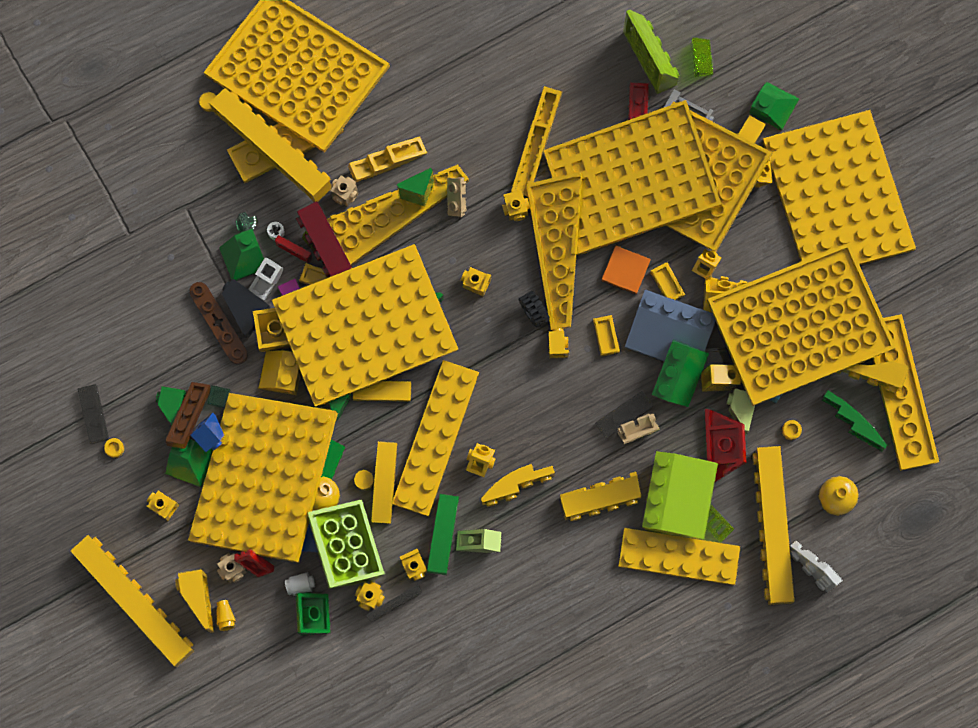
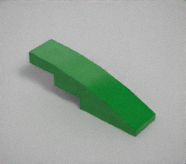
M829 390L825 393L821 401L836 408L838 411L835 417L851 425L848 433L881 452L886 448L887 444L876 429L857 410Z
M440 494L427 573L447 575L459 502L458 496Z

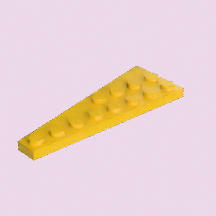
M455 165L433 175L434 183L426 206L400 199L398 190L327 218L351 266L447 197V178L464 177V181L467 183L469 178L462 169Z
M580 172L526 184L551 330L571 327L582 174Z

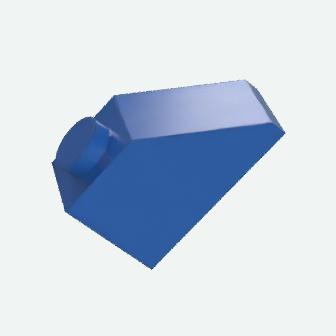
M211 413L198 424L191 436L207 452L211 448L215 450L222 444L220 440L223 438L224 433L216 415Z

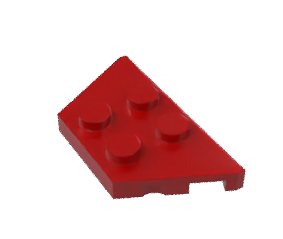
M705 409L707 461L718 464L715 482L746 463L745 424L713 410Z

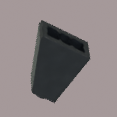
M233 279L224 285L222 295L244 337L248 339L256 329L253 311L270 309V306Z

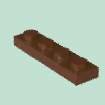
M191 382L165 440L167 446L186 448L211 391L210 385Z

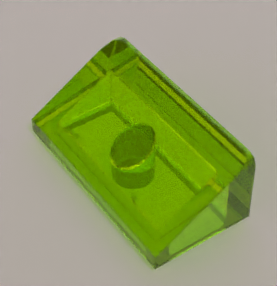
M692 38L691 47L695 77L712 76L713 66L710 40Z

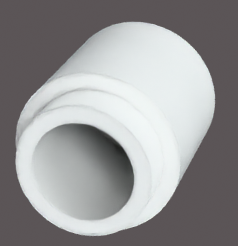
M309 573L289 577V579L285 580L288 595L293 594V596H296V593L312 592V588L315 587L313 575L309 576Z

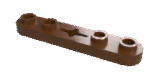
M202 282L194 283L191 285L189 293L230 361L236 365L243 364L248 358V353L206 284ZM214 315H216L219 321L223 320L221 324L224 331H221L218 326L214 327L216 324L213 318Z

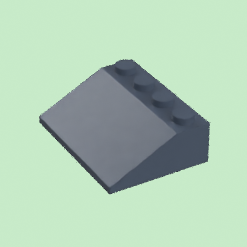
M645 290L624 348L663 362L673 340L705 351L716 320L713 313Z

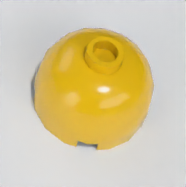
M842 476L831 477L823 483L819 491V500L823 509L837 516L852 511L857 504L859 496L854 482Z
M321 477L312 511L338 505L340 498L339 488L330 478Z

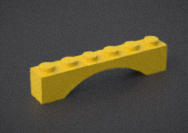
M888 361L875 365L857 364L837 373L849 374L848 377L859 380L861 378L867 380V383L872 386H878L879 384L885 386L887 391L896 393L897 391L901 392L909 367L894 361Z

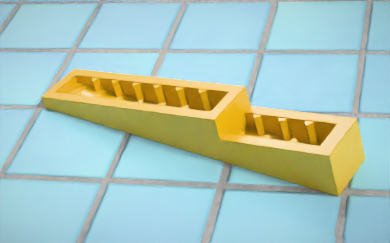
M544 86L511 192L522 190L523 196L528 197L526 184L535 181L560 103L562 91Z

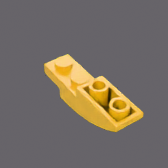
M532 464L509 473L485 493L481 498L482 505L487 504V507L497 505L499 500H514L517 498L516 495L520 494L518 487L528 488L533 486V482L540 481L545 483L552 480L551 477L555 475L553 466L534 471Z

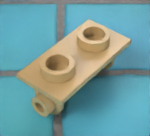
M464 177L447 178L448 216L463 217L467 211L466 198H462V195L466 194V181H464Z
M648 413L637 418V425L632 420L621 424L617 429L618 435L623 443L626 444L645 435H650L660 430L655 422L654 414Z

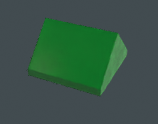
M429 168L398 183L399 198L426 206L434 183L433 170Z
M296 593L298 634L300 636L329 634L328 594Z

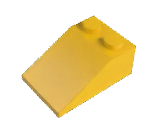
M203 570L178 573V579H175L177 591H180L203 627L208 632L213 633L214 626L207 574Z

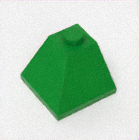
M766 82L753 102L749 114L782 131L799 98Z
M253 229L234 235L219 247L232 280L235 279L237 281L255 274L264 260Z
M189 439L185 449L172 447L165 474L202 488L213 450L210 449L205 452L196 441Z

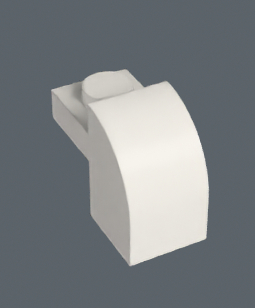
M264 258L255 273L257 276L248 290L259 298L266 300L274 285L277 284L283 272V267L268 258Z

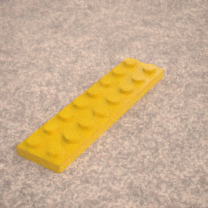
M901 314L883 318L896 348L872 358L873 364L894 361L909 367L901 392L893 393L887 391L885 386L879 385L900 471L937 464L939 459L903 316Z
M445 360L442 361L392 505L429 517L478 379V371Z

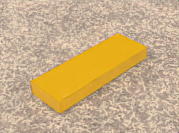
M380 381L353 392V401L411 402V381Z

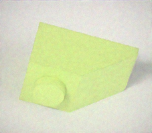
M735 389L733 394L729 393L727 404L730 405L729 412L734 420L745 424V434L747 435L755 405L752 406L746 391Z
M488 529L457 531V551L500 552L501 532Z

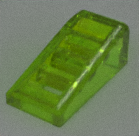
M710 505L708 518L712 514L714 517L707 523L706 529L721 543L734 528ZM719 520L720 523L713 529V524ZM724 525L726 528L718 534L717 531Z

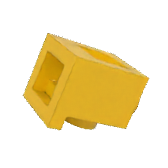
M704 249L692 271L709 280L718 266L721 257L712 250ZM702 263L705 266L709 267V272L701 268L700 264Z
M470 267L469 271L465 270L461 277L463 288L484 297L491 281V275ZM476 277L479 278V280L477 282H473L472 278Z
M552 329L548 334L549 358H568L569 350H565V348H568V337H564V329Z
M157 491L156 494L154 492L151 493L147 499L149 503L147 507L167 521L170 520L179 507L177 502L160 491ZM162 500L164 502L163 506L158 507V502Z
M418 549L400 556L409 580L414 579V581H418L425 577L427 569ZM416 562L418 567L412 569L410 567L411 563Z

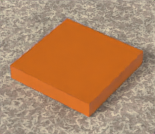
M615 246L601 281L637 295L651 259Z

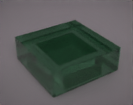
M212 385L207 404L225 408L231 390Z

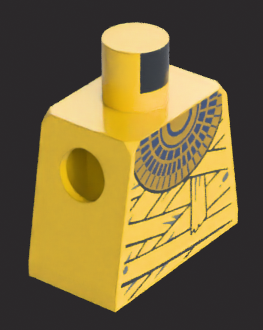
M709 365L701 373L702 391L734 390L742 383L735 365Z

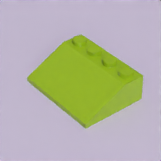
M632 10L626 11L623 33L656 93H662L676 86L679 73L675 67L671 66V59L668 53L664 52L661 48V40L658 36L655 37L651 22L649 20L646 21L645 17Z
M656 451L642 527L648 532L704 540L718 464L679 454Z
M362 500L307 513L329 589L377 580L384 575Z

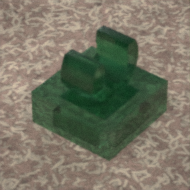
M246 212L240 213L235 220L240 233L255 228L256 224L259 223L256 216L248 218Z

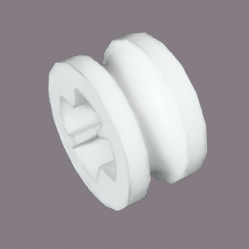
M272 222L268 225L267 233L272 240H275L278 236L274 233L271 234L274 227L280 228L281 230L278 231V235L284 236L285 231L281 223Z

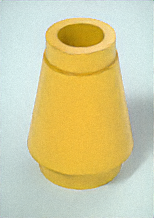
M222 600L217 602V626L219 630L228 631L235 628L236 620L228 601Z

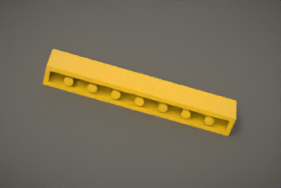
M224 88L209 102L212 111L311 200L314 202L319 201L332 189L330 177L325 172H319L316 164L311 160L307 161L304 158V154L298 148H292L289 140L285 137L281 138L278 135V131L272 125H266L264 118L259 114L255 115L252 112V108L246 102L243 104L239 101L240 98L235 92H229Z
M758 447L755 453H752L753 465H756L757 472H754V483L758 484V491L755 493L756 503L760 504V511H757L758 522H761L762 530H759V540L763 542V549L760 552L761 561H765L762 577L763 581H766L767 588H764V598L768 600V605L792 604L794 602L781 447Z
M87 535L71 552L175 667H178L195 652L191 648L194 644L186 636L184 638L180 636L178 632L181 630L174 622L170 624L165 619L167 615L161 608L156 609L152 605L155 601L147 593L145 595L141 593L140 589L142 587L135 579L131 581L126 576L129 573L122 565L118 567L113 562L116 558L109 551L106 553L101 548L103 544L96 536L92 538Z

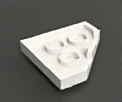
M795 541L790 546V556L793 560L799 561L803 565L802 569L808 576L812 575L817 580L815 583L822 591L826 590L828 593L842 581L828 564L817 562L818 557L808 549L801 550V544Z

